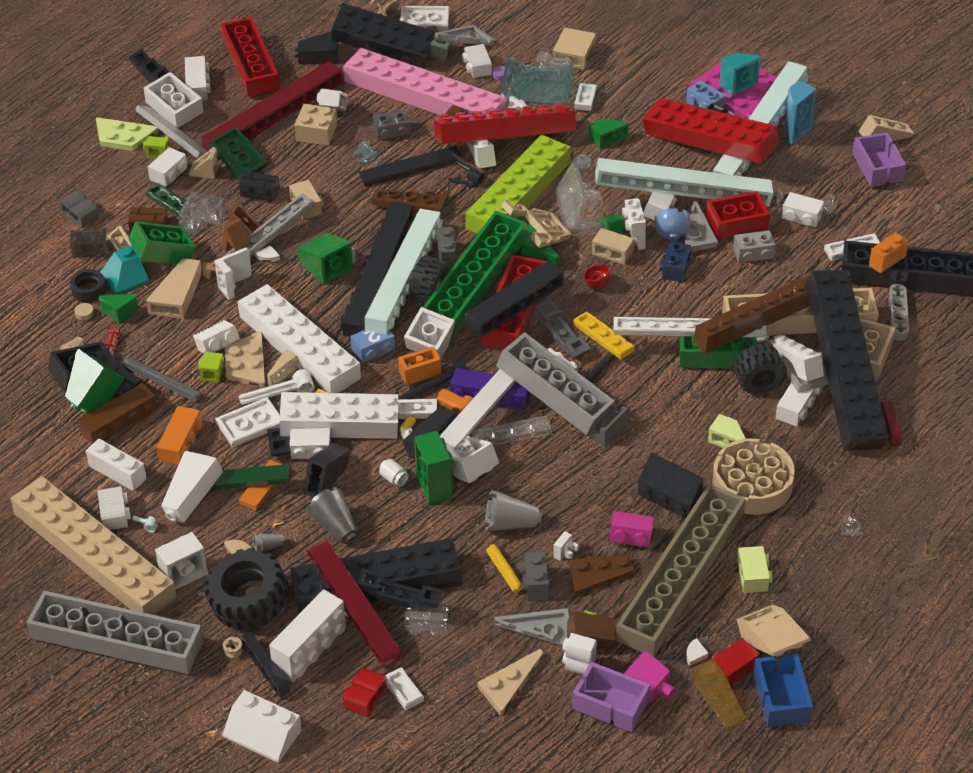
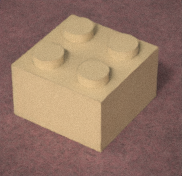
M303 104L294 125L296 141L329 146L338 124L336 108Z

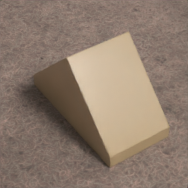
M213 147L192 164L189 175L192 177L215 179L219 169L217 149Z

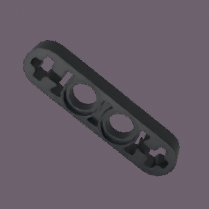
M248 632L240 636L244 649L276 695L281 697L289 693V686L285 678L253 633Z

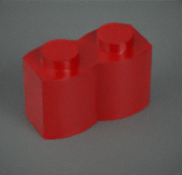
M362 668L359 673L354 675L349 689L346 688L343 693L344 708L368 717L387 688V676Z

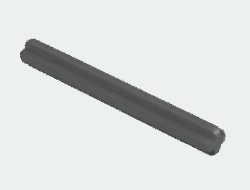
M126 357L123 360L125 368L194 402L201 398L199 391L130 357Z

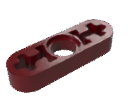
M882 400L880 405L890 447L901 446L902 434L892 400Z

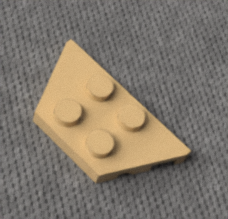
M261 331L225 347L226 377L228 380L240 381L248 385L252 382L259 384V388H266Z

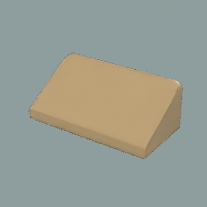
M119 225L108 235L116 251L131 245L129 241L130 233L122 225Z

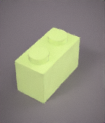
M763 546L739 548L737 562L743 593L768 592L769 583H772V571H768L769 556L764 553Z

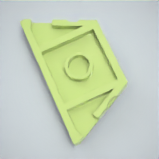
M96 118L100 146L133 151L143 144L148 136L159 133V129L156 126Z

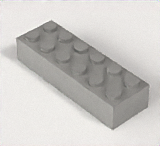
M525 332L502 351L496 365L586 435L591 431V427L594 424L598 425L608 416L615 400Z

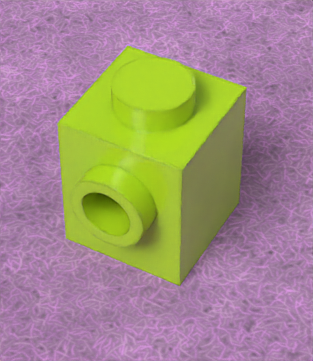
M204 352L202 359H199L198 362L201 381L220 382L225 368L223 353Z

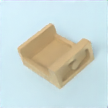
M564 27L553 49V64L584 70L586 67V57L590 49L595 48L596 33Z

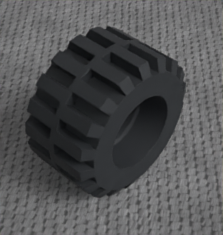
M424 255L417 262L411 274L409 282V296L411 299L426 304L449 273V264Z
M769 344L750 346L749 349L739 353L737 359L734 360L733 369L740 387L749 394H763L766 391H771L774 387H778L779 383L784 380L783 377L786 376V368L778 350L774 346H769Z

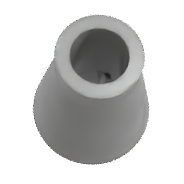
M258 533L257 536H253V545L256 551L261 549L267 552L284 546L283 534Z

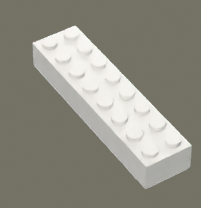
M268 284L238 301L240 318L256 332L261 331L262 337L281 354L286 350L295 354L298 368L300 370H308L312 381L325 392L339 393L361 379L360 362Z

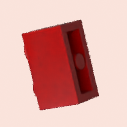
M742 638L737 642L731 643L721 653L713 655L710 660L709 672L725 688H728L754 670L755 659L760 658V653Z

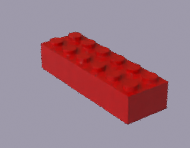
M248 17L221 23L222 40L247 96H257L280 90L278 72L253 18Z
M511 255L496 293L547 261ZM537 302L482 337L481 345L503 350L526 332Z

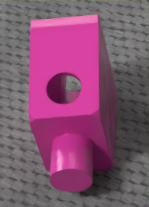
M644 651L624 673L627 676L651 684L649 702H653L659 695L670 699L675 692V688L669 685L670 671L647 651Z

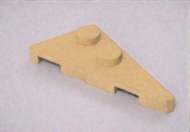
M541 649L478 682L479 690L500 716L504 714L508 703L514 700L517 691L521 690L528 680L532 669L536 668L539 664L541 657H543Z

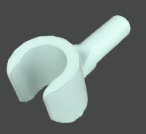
M137 516L132 518L134 521L143 523L145 525L144 529L150 533H154L158 526L155 523V518L152 516L148 517V519Z

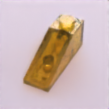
M711 659L695 666L693 683L724 726L730 729L745 722L746 717L724 673L716 662Z

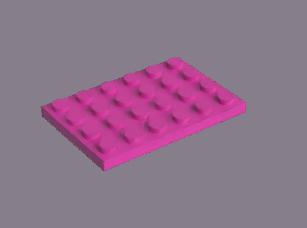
M720 62L690 82V87L700 80L726 95L725 109L734 112L738 117L749 119L777 77L760 68L758 84L732 96L719 86ZM786 110L785 115H784V116H781V118L779 119V123H778V124H780L781 122H783V121L785 120V117H786V115H787V110Z

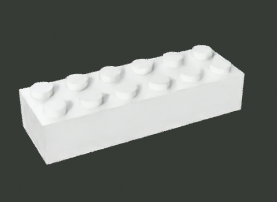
M281 392L280 436L290 437L291 428H330L331 438L397 439L398 395Z

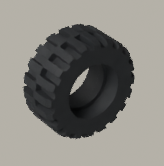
M247 548L245 551L243 549L236 550V553L233 554L230 552L225 555L226 557L223 560L220 558L216 562V566L212 567L209 571L210 576H207L205 581L207 600L219 621L223 622L227 627L232 626L233 629L241 630V628H244L245 630H250L255 626L257 628L263 626V623L267 621L268 623L271 622L275 615H279L282 611L281 607H284L287 602L286 597L289 595V588L284 572L278 560L272 554L266 553V551L261 549L256 551L255 548ZM250 581L262 582L257 590L247 596H232L235 590L244 583Z

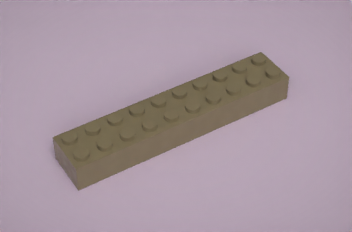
M708 484L617 623V642L642 653L647 651L653 657L655 656L744 515L745 498Z

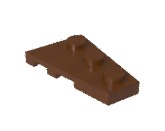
M631 554L569 560L575 597L581 595L585 590H595L601 584L613 583L632 576L634 571Z

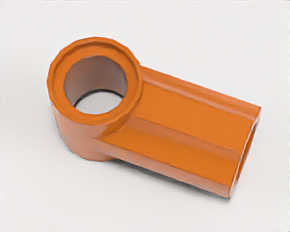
M442 389L436 398L437 404L456 411L457 415L473 400L471 396L465 395L461 397L448 389Z

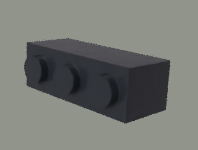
M442 407L434 411L402 441L407 456L415 458L414 437L437 431L440 436L458 416L457 412Z

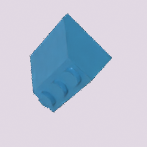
M801 80L791 85L788 90L789 98L787 102V115L785 117V130L790 145H793L812 129L817 88Z

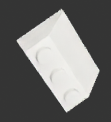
M244 690L231 708L222 735L232 742L279 763L302 731L300 715Z

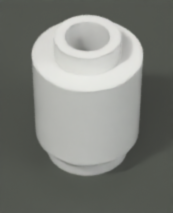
M393 459L385 460L380 465V475L394 486L400 487L407 482L409 474L406 469Z

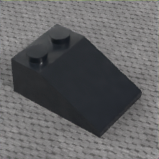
M102 341L50 352L48 371L64 393L67 392L78 349L101 360L107 366H110L112 363L119 365Z

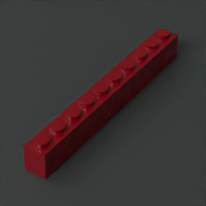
M327 61L201 137L202 147L209 151L211 148L208 146V143L235 126L247 140L251 139L302 108L303 104H308L317 99L321 89L331 90L343 83L342 69Z

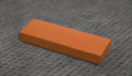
M269 460L268 463H267L265 466L283 465V464H280V463L275 462V461H273V460ZM277 484L248 487L240 497L239 504L257 511Z

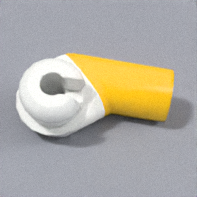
M408 416L399 429L403 439L413 432L412 427L416 423V419L412 416Z

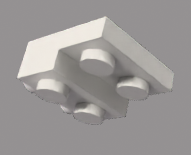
M639 198L625 200V208H622V215L626 218V230L630 231L631 237L634 238V243H637L638 250L645 249L646 221Z

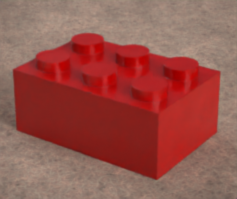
M756 191L707 201L706 218L717 240L739 234L767 231L769 229L770 213L759 192Z

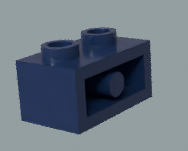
M675 242L669 243L668 249L665 248L663 253V259L665 260H661L659 271L662 272V279L684 283L690 261L691 245Z

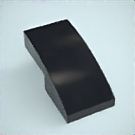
M280 428L267 429L271 457L290 454L288 437L280 436Z

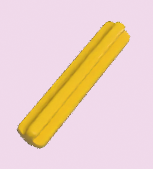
M494 544L490 545L486 552L512 591L519 593L523 589L521 581L499 548Z

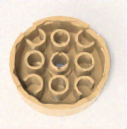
M760 439L734 441L726 445L718 453V457L714 462L712 485L745 498L744 514L761 515L770 513L782 507L791 496L795 472L794 464L788 453L772 442L771 444L760 442Z

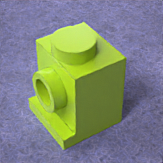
M165 135V138L148 136L147 140L143 143L146 157L150 159H157L170 147V140L167 135Z

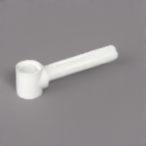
M301 369L294 373L292 380L239 395V400L244 405L266 397L279 395L281 392L296 390V392L311 393L315 386L309 371Z

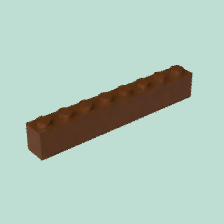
M810 275L696 325L693 343L706 354L757 329H761L763 326L770 325L811 306L806 281Z

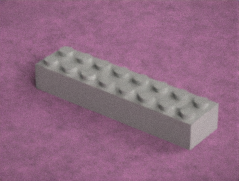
M43 591L27 621L30 638L185 674H189L204 642L201 625Z

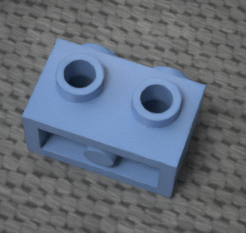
M700 80L687 89L686 103L707 109L714 102L724 109L726 95Z

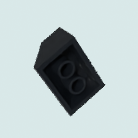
M651 453L638 480V494L645 499L657 503L661 507L675 512L679 516L687 518L702 495L704 478Z

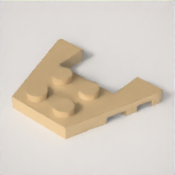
M504 201L502 207L510 216L525 217L529 225H532L537 230V232L532 233L530 238L539 248L570 239L572 233L554 213L533 208L531 211L524 205L518 204L516 207L510 205V201Z

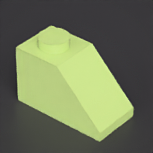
M721 414L717 416L709 428L708 442L722 448L734 441L746 439L737 420Z

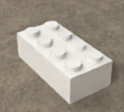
M323 589L269 645L271 660L285 679L293 683L298 677H301L311 663L316 662L319 655L331 646L333 640L345 631L346 622L343 600Z

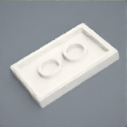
M401 6L400 21L423 28L436 26V30L446 31L449 26L450 9L449 6Z
M268 397L215 418L216 424L232 448L266 434L267 429L280 428V414Z

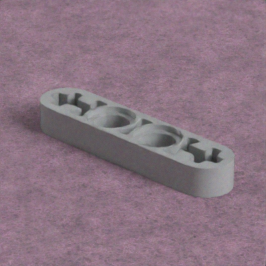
M893 284L889 290L890 326L896 327L894 339L903 341L908 338L909 333L907 290L902 284ZM894 304H901L903 307H896ZM895 317H902L904 320H897Z

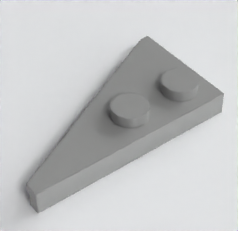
M474 25L437 32L434 37L437 41L484 44L493 46L495 39Z
M697 201L693 202L690 215L691 225L686 233L685 244L691 245V252L717 247L718 241Z
M568 608L499 616L494 617L495 626L563 646L564 640L567 638L569 614Z

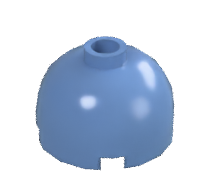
M671 208L658 212V216L655 215V226L658 234L669 241H678L690 229V213L686 210L678 212V208Z

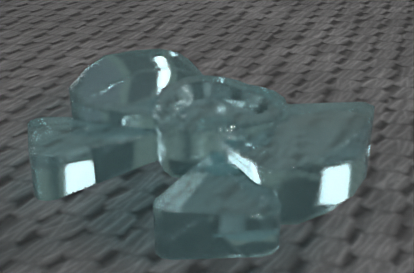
M369 140L363 141L358 146V149L354 151L355 157L361 154L364 155L358 160L360 164H366V162L372 161L378 156V153L372 150Z

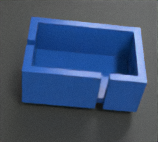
M798 654L779 656L777 673H774L775 657L755 659L753 675L762 708L764 707L763 712L767 727L811 722L813 705Z

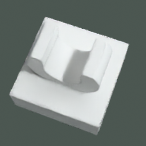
M564 532L554 544V558L559 561L564 556L568 559L573 558V552L569 550L578 551V544L572 542V535Z

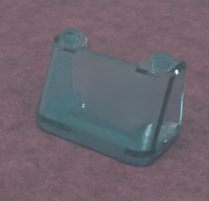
M507 56L500 92L501 96L505 97V101L510 102L509 98L514 96L518 100L529 103L554 106L556 103H565L567 105L575 75L573 63L565 62L562 68L560 65H557V68L525 65L524 61L517 63L515 57Z

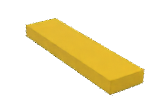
M585 312L573 319L575 327L620 360L635 351V346L620 335H614V331L590 313Z

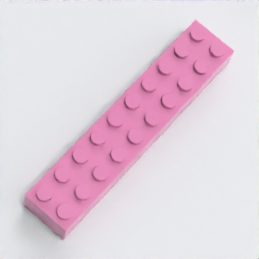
M360 48L343 66L345 82L439 115L446 114L452 105L467 109L468 114H472L473 111L488 113L491 109L505 111V97L363 48Z

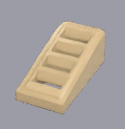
M288 350L284 351L267 374L269 386L280 384L298 369L295 354Z

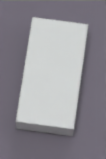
M402 667L385 675L387 676V687L405 711L424 701V696Z

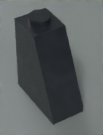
M332 31L298 41V48H295V58H298L299 65L324 64L327 61L338 64L339 42L331 40Z
M332 443L310 457L303 493L314 498L322 491L330 490L347 468L350 449Z

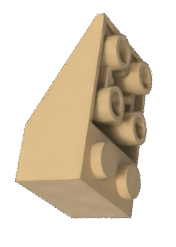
M770 605L737 619L741 638L745 639L753 648L774 657L785 654V651L789 649L800 648L804 643L811 641L810 637L783 608L775 605Z

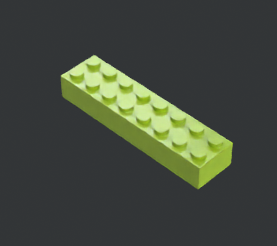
M541 135L465 213L466 229L478 234L495 210L510 216L502 207L504 201H510L512 206L517 207L518 204H521L528 208L571 162V146Z

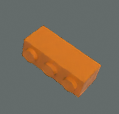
M177 406L156 447L159 461L179 465L184 452L189 451L191 444H194L198 430L202 428L203 419H201L200 410Z

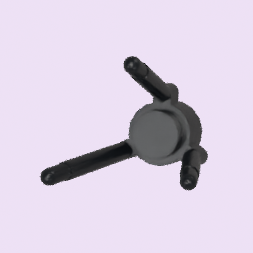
M452 153V156L456 159L455 163L468 171L466 175L468 181L456 178H448V181L467 184L471 187L474 184L480 185L485 174Z

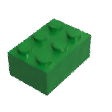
M135 221L129 237V241L139 259L145 262L155 261L177 265L183 258L192 259L196 249L186 229L180 226Z
M437 431L414 437L416 477L429 505L452 499L454 484L451 477L454 474L451 464L453 463L451 452L446 451L444 438H440Z

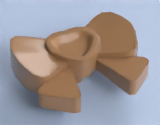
M204 261L202 263V275L205 279L210 280L211 272L216 273L215 262L209 263Z

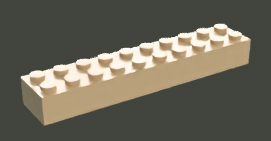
M43 476L10 498L14 514L130 610L155 615L177 598L175 584L169 577Z

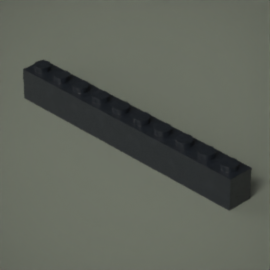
M392 201L390 207L386 209L385 219H382L380 231L376 233V241L371 245V254L367 255L366 266L362 267L361 278L357 280L356 290L351 294L350 305L347 304L345 317L341 318L340 328H343V336L351 337L365 330V316L412 222L413 204Z

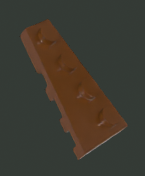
M376 190L372 198V205L390 207L391 202L394 201L413 204V212L425 209L440 212L441 214L449 198V191H443V194H434V191L427 190V193H416V190H409L405 193H401L400 190Z

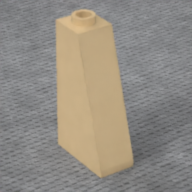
M183 258L147 298L148 314L185 318L202 275L200 260Z

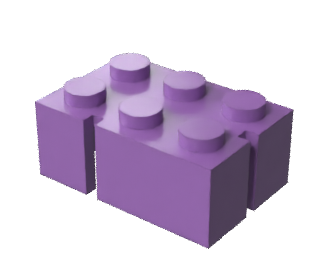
M888 132L856 137L854 139L852 154L871 187L884 185L887 181L888 183L904 181L906 163L895 144H893Z
M590 662L582 679H580L572 693V709L609 724L611 721H614L615 726L632 732L650 700L651 684Z

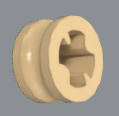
M229 637L224 641L223 649L225 656L233 659L242 654V642L239 638Z

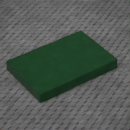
M236 126L208 143L211 149L213 147L217 149V156L239 181L245 171L256 173L268 165L264 157Z

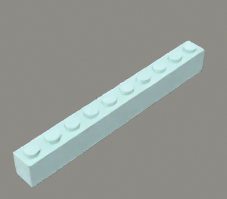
M788 61L749 119L777 126L779 119L785 115L787 110L790 86L799 80L807 83L809 77L807 66ZM724 154L713 169V173L742 176L743 172L747 171L751 161Z
M598 158L595 170L596 185L711 200L758 191L766 207H769L773 196L772 182L766 179Z
M419 209L365 316V331L387 335L388 331L393 329L395 318L399 317L400 308L404 306L406 296L409 295V282L413 269L417 262L424 255H427L428 251H431L433 241L437 239V230L442 228L443 220H440V212Z

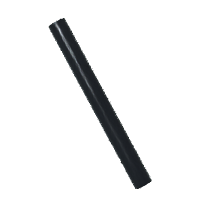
M627 335L623 336L627 341H630ZM609 351L585 379L592 382L615 355Z

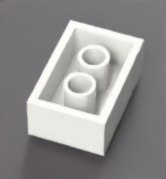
M171 72L144 87L146 103L177 128L204 113L202 98Z

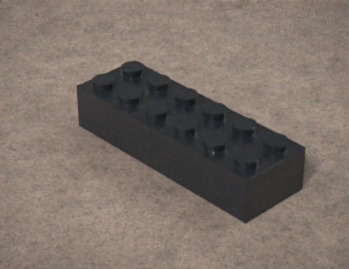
M342 3L332 26L331 40L425 68L430 57L431 42L435 37L436 31Z

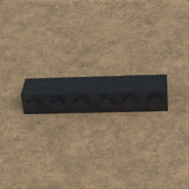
M549 260L539 265L536 269L525 274L517 281L512 282L509 286L498 291L487 300L482 301L476 307L468 310L465 313V327L479 338L484 337L563 286L564 271Z

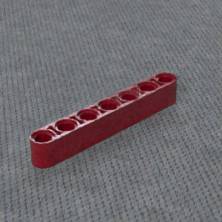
M325 539L308 549L311 560L334 595L343 600L344 610L381 666L385 669L403 658L398 645L330 543Z

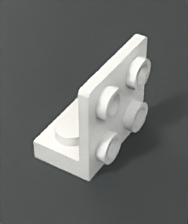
M247 247L215 260L218 288L228 300L235 297V283L252 275L250 254Z

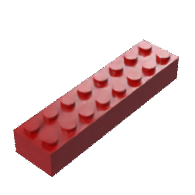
M660 98L642 118L647 135L761 164L780 142L776 125Z
M556 103L555 106L551 107L543 104L539 105V108L524 106L519 110H516V108H506V111L491 109L488 113L473 111L472 114L467 115L465 112L455 113V116L440 114L434 118L435 139L441 144L576 131L575 110L565 103Z

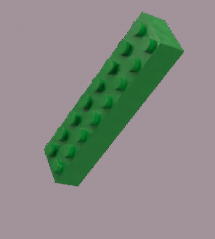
M495 210L423 306L425 309L455 320L451 338L454 339L465 324V313L479 305L508 265L511 255H515L528 238L526 222Z

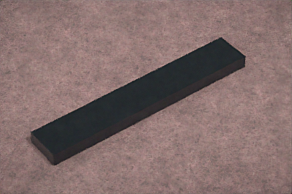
M456 146L365 169L359 171V177L364 186H369L451 164L456 161L452 153L462 158V155Z

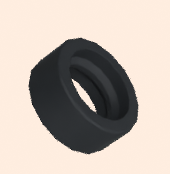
M81 270L75 273L70 280L71 292L77 301L83 303L99 300V295L106 293L104 276L97 270ZM88 282L97 283V286L91 289L79 288V286Z

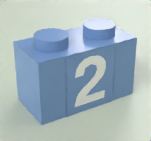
M364 330L351 336V347L363 363L395 350V337L390 330L387 335Z

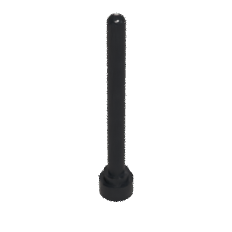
M459 361L454 364L452 370L399 396L398 400L412 399L453 378L456 368L466 370L468 368L463 361Z

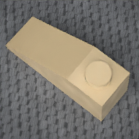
M872 115L868 116L859 130L862 136L888 132L892 141L915 135L906 123Z

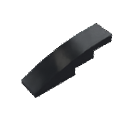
M143 49L129 56L128 60L150 83L169 73L165 66L161 67L154 58L150 59Z

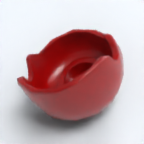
M606 265L590 266L583 274L586 285L595 290L604 288L611 280L610 269Z

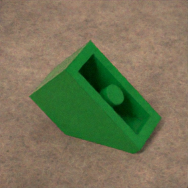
M603 118L589 124V138L599 148L628 137V122Z

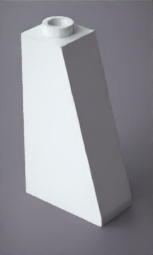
M189 451L184 452L161 505L165 516L170 521L184 523L223 473L217 458Z

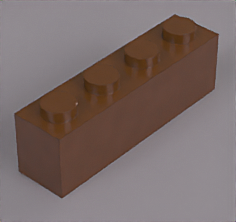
M141 383L79 419L80 433L91 444L98 439L104 441L158 409L156 396Z

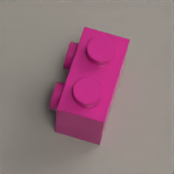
M613 511L609 542L650 547L654 517Z

